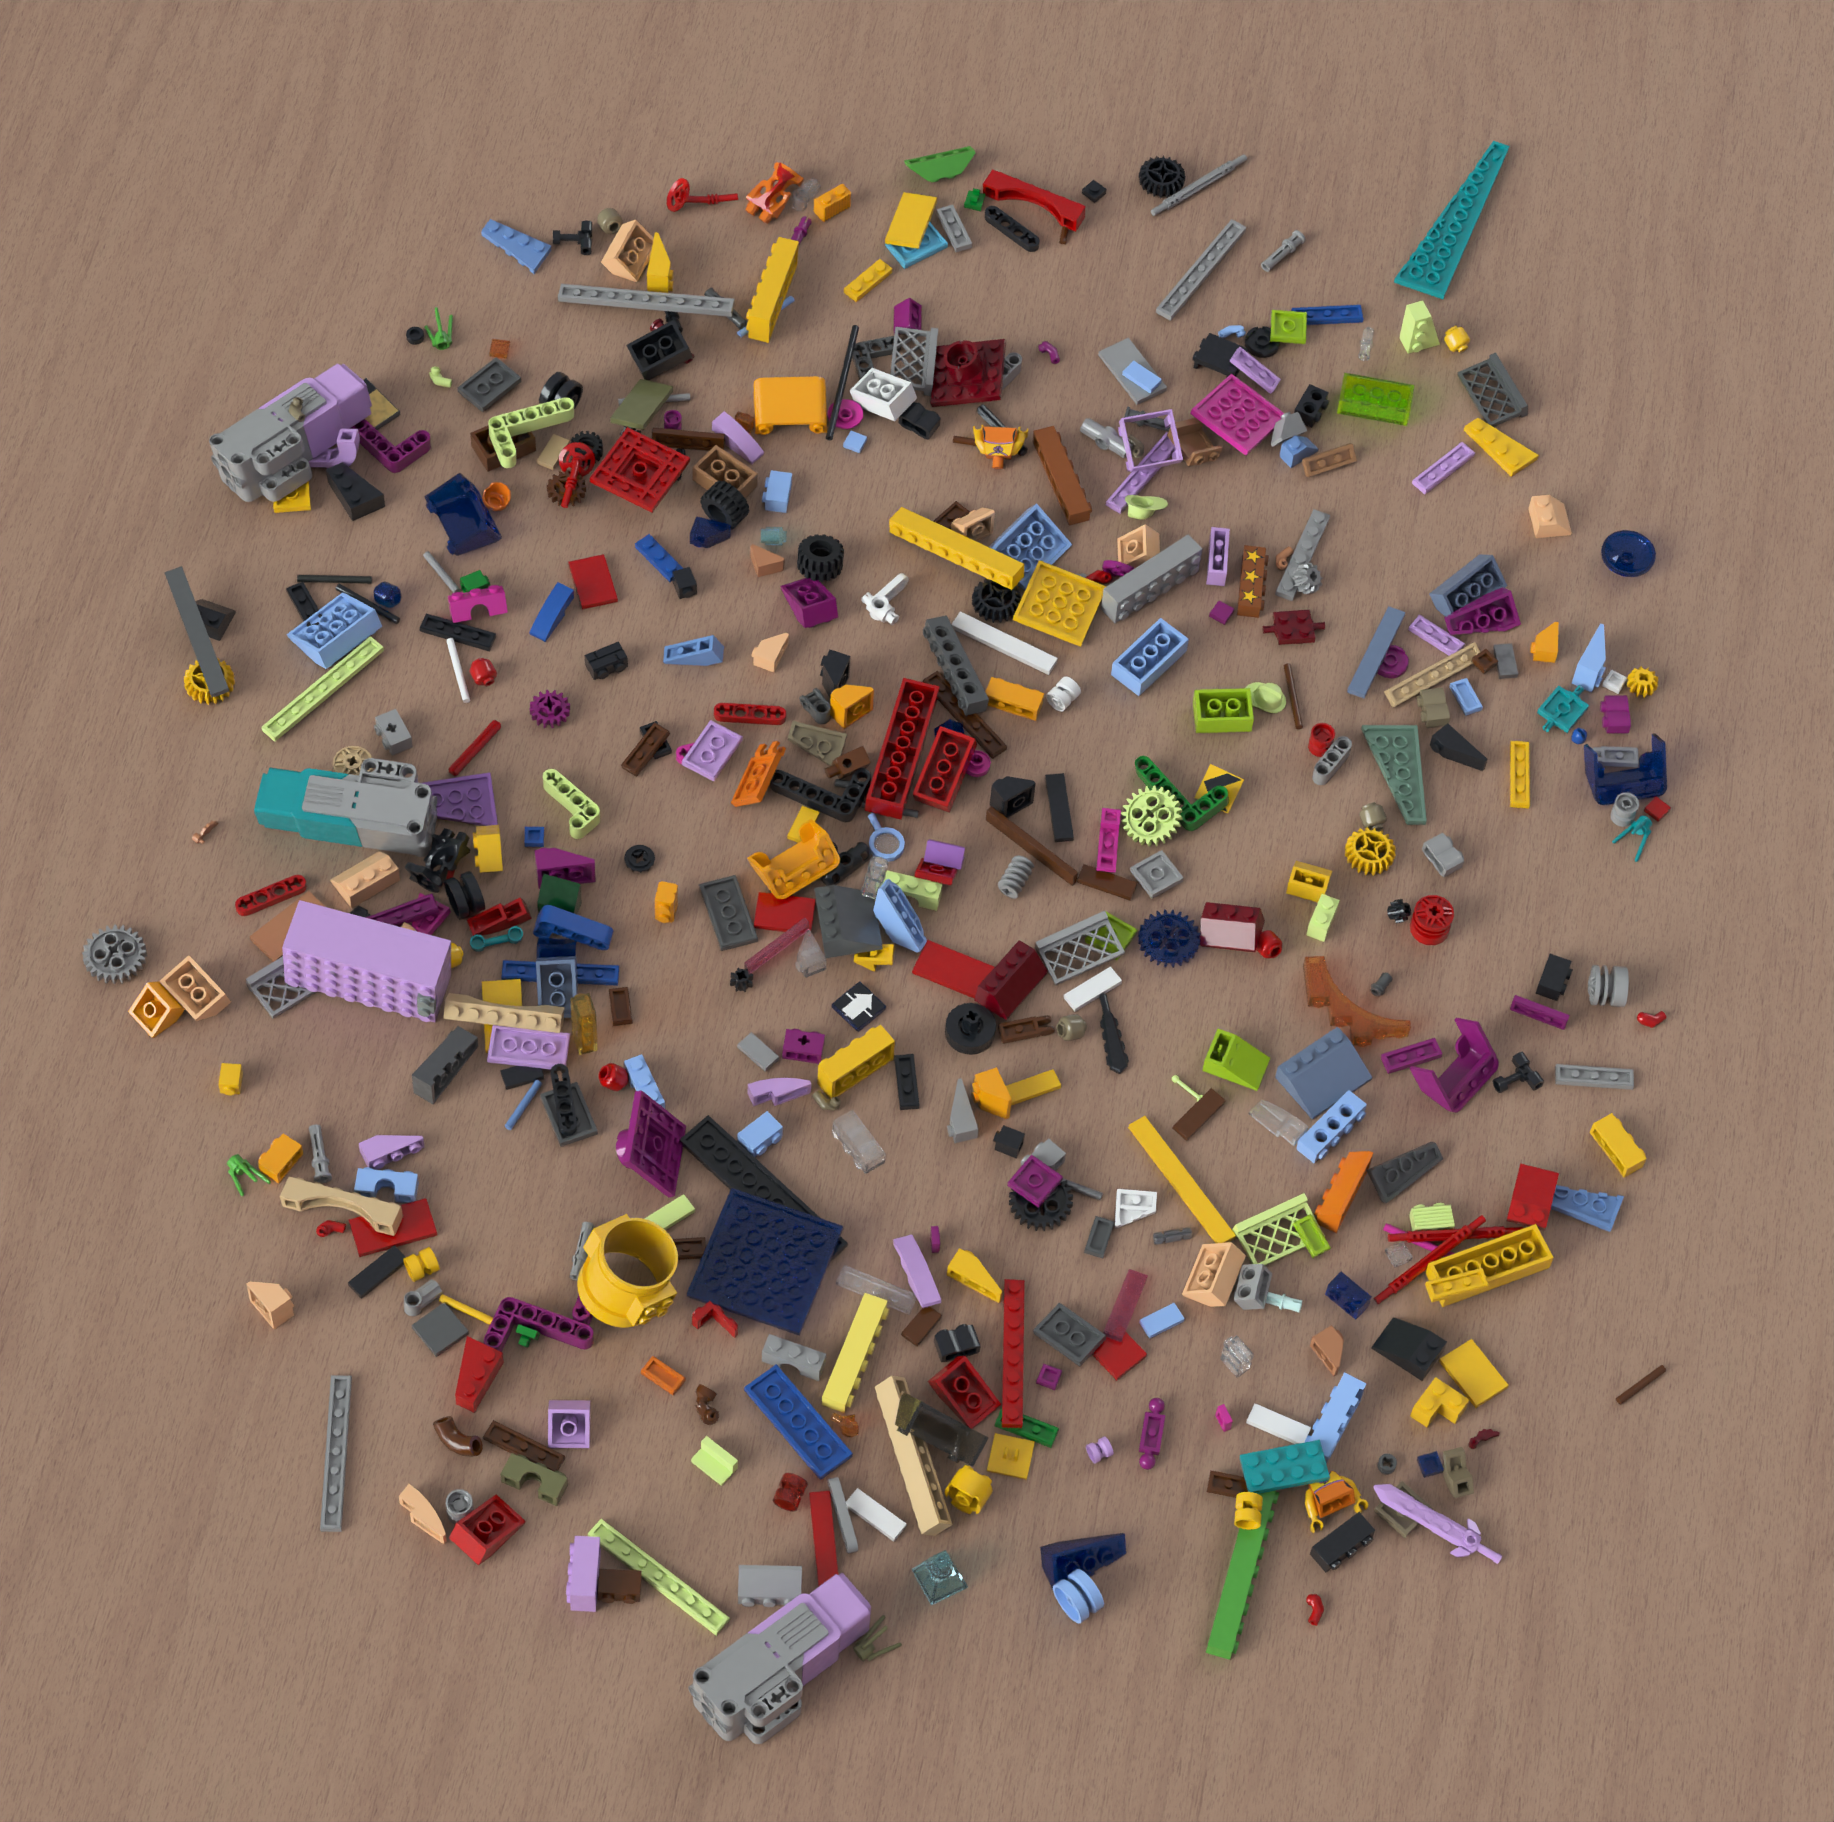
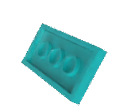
M1320 1440L1241 1454L1239 1457L1248 1492L1259 1494L1328 1481L1330 1479Z

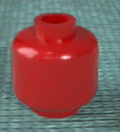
M479 658L472 662L469 672L475 683L486 687L492 685L497 677V671L492 662L484 658Z
M1266 930L1261 932L1256 950L1266 959L1275 958L1281 953L1283 943L1274 932Z
M614 1063L603 1066L599 1071L600 1084L612 1091L623 1089L628 1083L627 1070Z

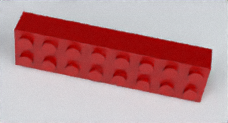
M903 678L866 797L865 811L902 820L938 700L939 686Z

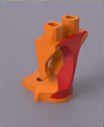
M780 162L774 164L775 171L767 181L762 180L746 197L749 203L745 210L755 216L757 211L761 209L762 213L759 219L766 224L773 217L777 219L791 196L790 192H785L786 188L792 184L800 187L804 180L794 170ZM766 187V192L761 194V189ZM782 195L783 199L777 203L776 199Z

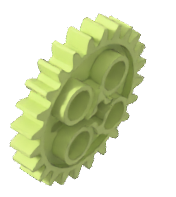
M1146 786L1145 792L1138 789V795L1132 793L1133 800L1126 799L1129 805H1123V808L1126 810V812L1121 813L1125 817L1121 820L1125 825L1123 828L1125 831H1128L1127 835L1129 837H1133L1134 842L1139 840L1141 845L1146 841L1149 847L1152 842L1158 846L1159 840L1165 844L1166 837L1172 839L1171 832L1177 834L1175 827H1181L1178 820H1183L1182 816L1179 815L1183 812L1179 808L1181 804L1179 801H1175L1177 799L1176 796L1171 795L1169 790L1164 793L1163 787L1158 791L1156 786H1153L1152 790H1149L1148 786ZM1157 800L1155 806H1149L1152 801ZM1142 812L1143 815L1136 819L1135 815ZM1169 814L1167 819L1161 820L1162 815ZM1149 826H1154L1151 832H1146Z

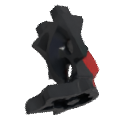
M446 828L443 829L440 835L433 834L431 849L424 858L426 867L411 862L405 865V869L411 875L409 879L428 891L438 893L444 884V880L453 877L460 859L470 853V849L467 847L470 839L468 835L458 832L456 838L453 839L455 836L454 832ZM441 865L439 870L433 871L435 867Z

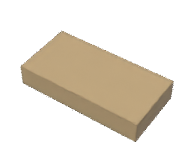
M553 434L537 459V464L554 470L559 462L561 450L567 444H570V440Z

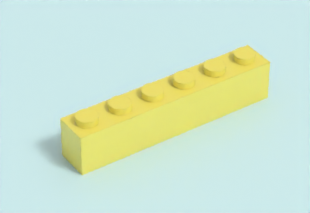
M864 1293L823 1393V1406L845 1413L847 1407H851L854 1400L853 1391L854 1389L858 1390L861 1383V1378H859L861 1371L865 1372L869 1361L866 1360L868 1354H873L876 1345L873 1343L875 1337L879 1338L883 1327L881 1322L888 1317L890 1309L887 1308V1300Z

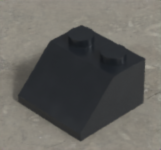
M204 599L195 601L209 638L220 641L236 611Z
M830 649L827 656L824 655L822 658L821 666L823 667L820 673L822 685L829 698H831V693L836 688H841L847 683L850 676L851 658L849 655Z
M1010 776L998 779L991 787L990 806L1009 818L1033 804L1036 783L1033 780Z

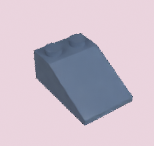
M576 956L537 958L538 1006L565 1007L564 1018L578 1017Z

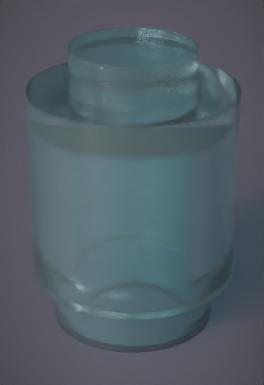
M783 527L761 528V543H765V545H783V542H786L787 531H783Z

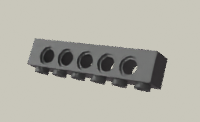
M947 615L927 619L923 628V635L927 638L930 649L934 652L937 663L944 672L945 679L949 681L951 691L958 699L959 707L963 709L965 715L986 711L989 698Z

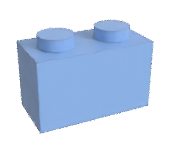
M771 470L770 477H766L765 480L767 492H763L762 496L765 510L787 512L792 486V473Z
M766 1111L737 1134V1142L752 1156H760L765 1153L767 1147L781 1140L783 1126Z

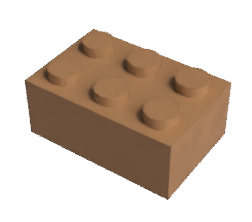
M715 445L693 466V481L706 490L715 482L724 481L734 486L746 498L758 486V473Z

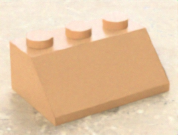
M637 220L624 223L601 263L612 274L637 282L650 260L654 238Z
M377 852L330 879V881L352 909L400 881L399 868L389 855Z
M187 956L159 981L196 1021L217 1015L231 1003L227 995L190 956Z
M1232 1242L1202 1244L1182 1295L1210 1307L1226 1306L1246 1255Z

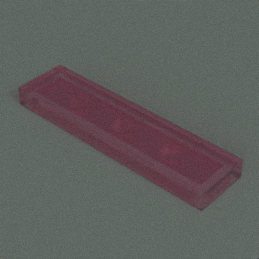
M803 918L745 961L744 969L747 968L748 973L751 974L809 931L808 920Z
M1131 1269L1128 1270L1103 1332L1106 1337L1122 1342L1148 1275Z

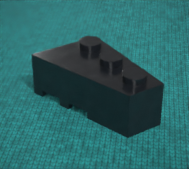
M343 462L326 469L327 481L352 521L385 507L384 494Z

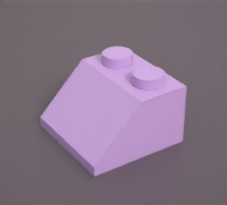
M549 1400V1448L590 1447V1401Z

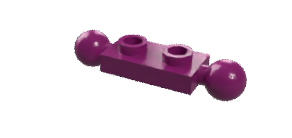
M1160 1398L1150 1400L1149 1410L1151 1412H1145L1139 1452L1145 1454L1140 1457L1139 1464L1146 1470L1152 1469L1155 1466L1156 1460L1153 1455L1159 1456L1166 1416L1160 1414L1165 1408L1164 1401Z

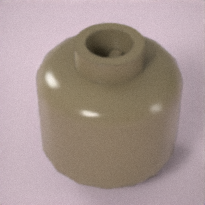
M613 208L602 210L597 217L599 226L606 234L618 232L623 224L621 216Z
M1375 802L1363 806L1359 814L1364 828L1368 826L1369 829L1373 830L1375 827L1376 831L1383 828V824L1387 821L1383 807Z
M1073 1014L1063 1016L1057 1023L1056 1029L1059 1037H1062L1065 1041L1081 1039L1084 1036L1087 1024L1081 1016Z

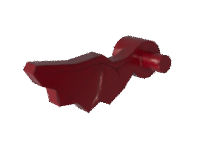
M1483 1429L1478 1432L1476 1437L1470 1439L1468 1446L1471 1449H1475L1479 1442L1497 1437L1500 1433L1492 1429Z

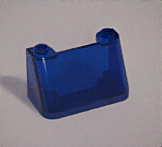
M458 473L424 496L427 501V509L430 513L438 515L450 539L447 541L448 545L446 547L452 555L459 556L496 543L502 539L488 508L482 502L479 490L461 473Z

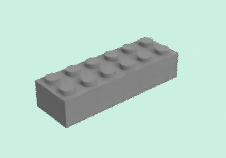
M1189 534L1105 587L1101 610L1114 624L1120 620H1125L1132 612L1139 611L1146 603L1153 602L1160 594L1167 593L1174 585L1181 584L1190 575H1195L1199 571L1202 548Z

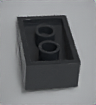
M1393 1317L1373 1344L1372 1349L1423 1381L1444 1352L1447 1341L1430 1330Z

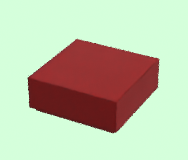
M1656 796L1644 808V812L1659 822L1670 811L1671 807Z

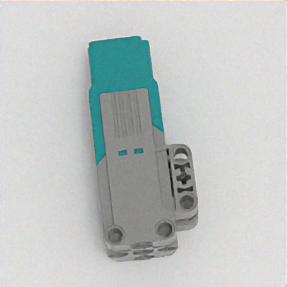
M368 758L363 761L359 776L311 768L299 772L270 767L268 774L263 773L254 808L258 823L264 825L265 828L298 832L305 839L363 846L365 848L412 854L418 857H424L430 851L438 812L436 809L437 796L432 795L428 785L418 782L415 766L408 763ZM370 768H376L372 772L367 771ZM408 773L413 774L411 777H405Z

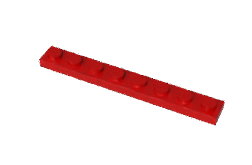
M1004 1279L1003 1428H1022L1025 1280Z

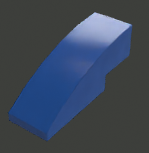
M559 582L555 585L537 615L529 632L530 635L544 642L547 641L565 616V610L574 599L573 589Z

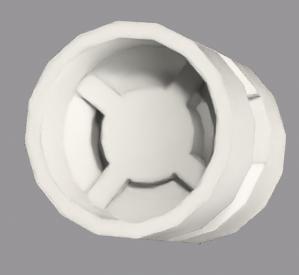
M1063 677L1056 684V687H1053L1046 694V699L1054 709L1063 712L1071 704V701H1074L1081 694V689L1073 679Z

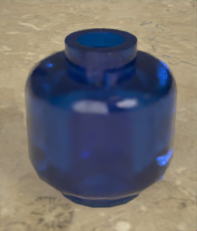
M384 581L374 589V600L377 604L393 608L401 601V591L396 585Z

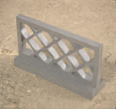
M895 327L890 375L895 377L900 375L904 380L912 383L914 390L924 391V395L931 396L933 387L938 328L924 331ZM898 333L906 334L908 338L902 341ZM923 336L926 337V340L920 343L916 337ZM911 340L917 345L912 349L906 345ZM903 347L907 352L901 355L897 349ZM920 349L924 355L918 357L914 352ZM911 355L915 360L909 363L905 357ZM900 360L906 365L901 369L895 365ZM917 363H919L923 367V369L919 370L918 372L913 367ZM909 369L913 375L907 377L903 372ZM917 377L922 383L921 385L914 384L911 380Z
M1105 911L1035 942V949L1040 954L1055 986L1125 954ZM1106 926L1109 931L1108 937L1105 938L1097 935L1098 929ZM1082 936L1093 937L1090 946L1079 943ZM1095 938L1106 942L1103 951L1092 947ZM1067 943L1076 945L1073 954L1062 951L1063 946ZM1108 943L1116 945L1119 950L1113 954L1105 952ZM1078 946L1088 949L1086 958L1075 955ZM1050 951L1058 953L1056 961L1048 960L1045 953ZM1090 952L1100 953V960L1096 962L1088 960ZM1061 954L1071 957L1068 966L1058 963ZM1073 959L1083 961V967L1078 970L1071 968ZM1056 966L1067 970L1065 976L1057 979L1054 973Z
M283 956L246 978L248 989L254 993L272 1019L315 993L300 986L299 988L288 986L287 983L286 985L275 984L276 978L284 977ZM262 987L271 988L269 996L261 995L258 990ZM273 989L284 990L283 998L272 996ZM287 990L298 992L295 999H287ZM270 1002H282L281 1007L273 1011L270 1007Z

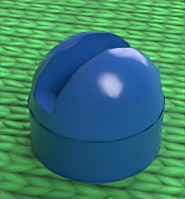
M1583 728L1575 729L1571 736L1572 741L1576 744L1585 743L1587 739L1586 730Z

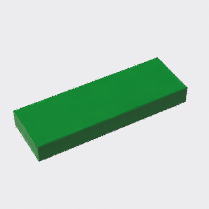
M1002 1408L994 1425L1049 1448H1052L1059 1432L1058 1427L1024 1414L1022 1428H1003Z

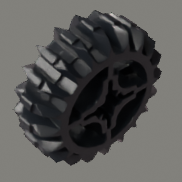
M1157 155L1155 159L1150 157L1141 166L1139 172V183L1143 190H1147V194L1152 193L1153 197L1158 195L1160 199L1162 196L1168 198L1169 195L1180 191L1184 186L1186 178L1181 164H1177V159L1172 161L1171 157L1167 159L1164 155L1162 158H1159Z
M986 578L984 583L979 582L978 586H975L972 594V605L975 613H979V617L985 616L986 621L992 619L993 623L995 620L1001 623L1003 619L1008 621L1009 617L1013 618L1021 601L1018 587H1014L1011 590Z

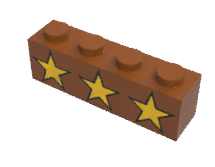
M1244 545L1237 608L1238 616L1259 618L1260 611H1264L1265 600H1261L1266 592V585H1263V581L1267 579V570H1264V566H1268L1269 555H1265V547Z

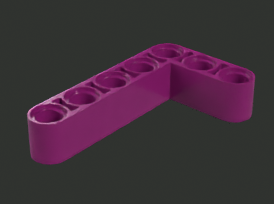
M366 419L350 428L358 429L360 444L392 473L402 471L431 449L430 434L426 430L415 432L395 447Z
M506 1297L500 1302L484 1337V1344L490 1346L491 1342L498 1343L496 1346L490 1347L502 1352L514 1325L518 1326L519 1324L536 1330L544 1336L580 1349H589L594 1343L593 1329L589 1325L512 1297ZM507 1308H513V1309H514L513 1311H510V1312L505 1311V1309H507ZM527 1314L532 1315L531 1318H524ZM545 1321L551 1322L550 1325H543L542 1323ZM499 1325H505V1326H506V1327L503 1328V1329L497 1328V1326H499ZM563 1328L570 1329L568 1332H562L561 1330ZM588 1335L589 1338L582 1339L580 1338V1336Z

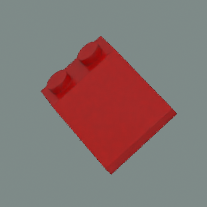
M1520 1163L1506 1221L1528 1227L1536 1224L1538 1229L1545 1231L1559 1173Z
M957 1356L927 1381L939 1398L970 1430L1001 1405L966 1356Z
M496 1494L459 1520L449 1539L475 1563L480 1565L508 1541L526 1521Z

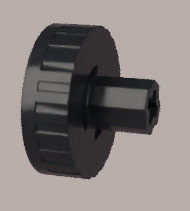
M964 1003L951 1010L946 1019L945 1037L953 1049L963 1054L973 1055L987 1050L992 1045L995 1038L996 1023L993 1014L987 1008L976 1003Z

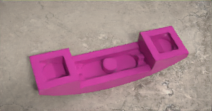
M1102 808L1096 871L1116 872L1121 810Z

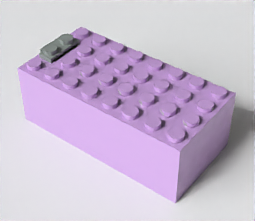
M301 900L298 902L282 947L285 983L292 987L300 986L311 992H322L330 997H341L349 1002H360L367 1007L375 1006L386 1012H397L405 1017H416L424 1022H436L451 977V940Z

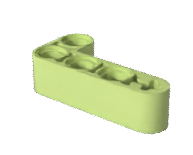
M548 769L543 773L544 790L573 814L569 820L570 835L575 839L583 838L600 823V809L598 805L557 770Z

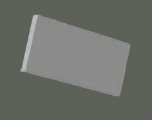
M1129 338L1099 351L1098 356L1136 405L1167 391V386L1161 381V384L1150 394L1122 375L1123 371L1135 361L1158 376Z

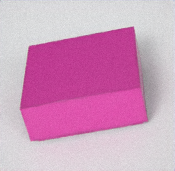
M1222 1404L1217 1407L1215 1416L1225 1432L1231 1429L1233 1420L1225 1405Z

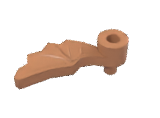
M211 821L207 823L201 830L200 835L195 833L192 840L196 843L204 844L203 837L218 825V822Z

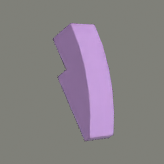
M725 411L712 421V431L725 434V445L750 464H753L764 454V451L751 435Z
M798 1078L760 1080L748 1084L747 1094L753 1106L772 1100L774 1106L811 1093L810 1080Z

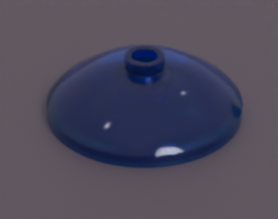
M1621 530L1610 534L1604 540L1601 548V557L1605 565L1614 573L1625 577H1637L1644 575L1653 567L1656 552L1651 541L1644 535L1635 531Z

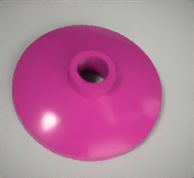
M842 399L836 427L841 429L856 427L863 419V409L853 400ZM834 403L828 408L827 416L829 421Z

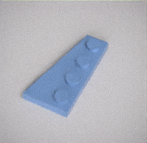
M492 219L487 222L481 231L483 237L495 246L504 249L507 255L516 258L518 263L528 267L533 274L536 273L552 250L551 245Z
M1556 1185L1551 1209L1610 1232L1624 1196L1617 1195V1197L1608 1196L1607 1193L1599 1192V1194L1583 1189L1577 1191L1571 1190L1569 1187Z

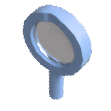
M875 813L869 814L868 818L875 830L869 839V849L872 856L884 862L895 861L900 858L905 847V841L901 833L893 828H882Z

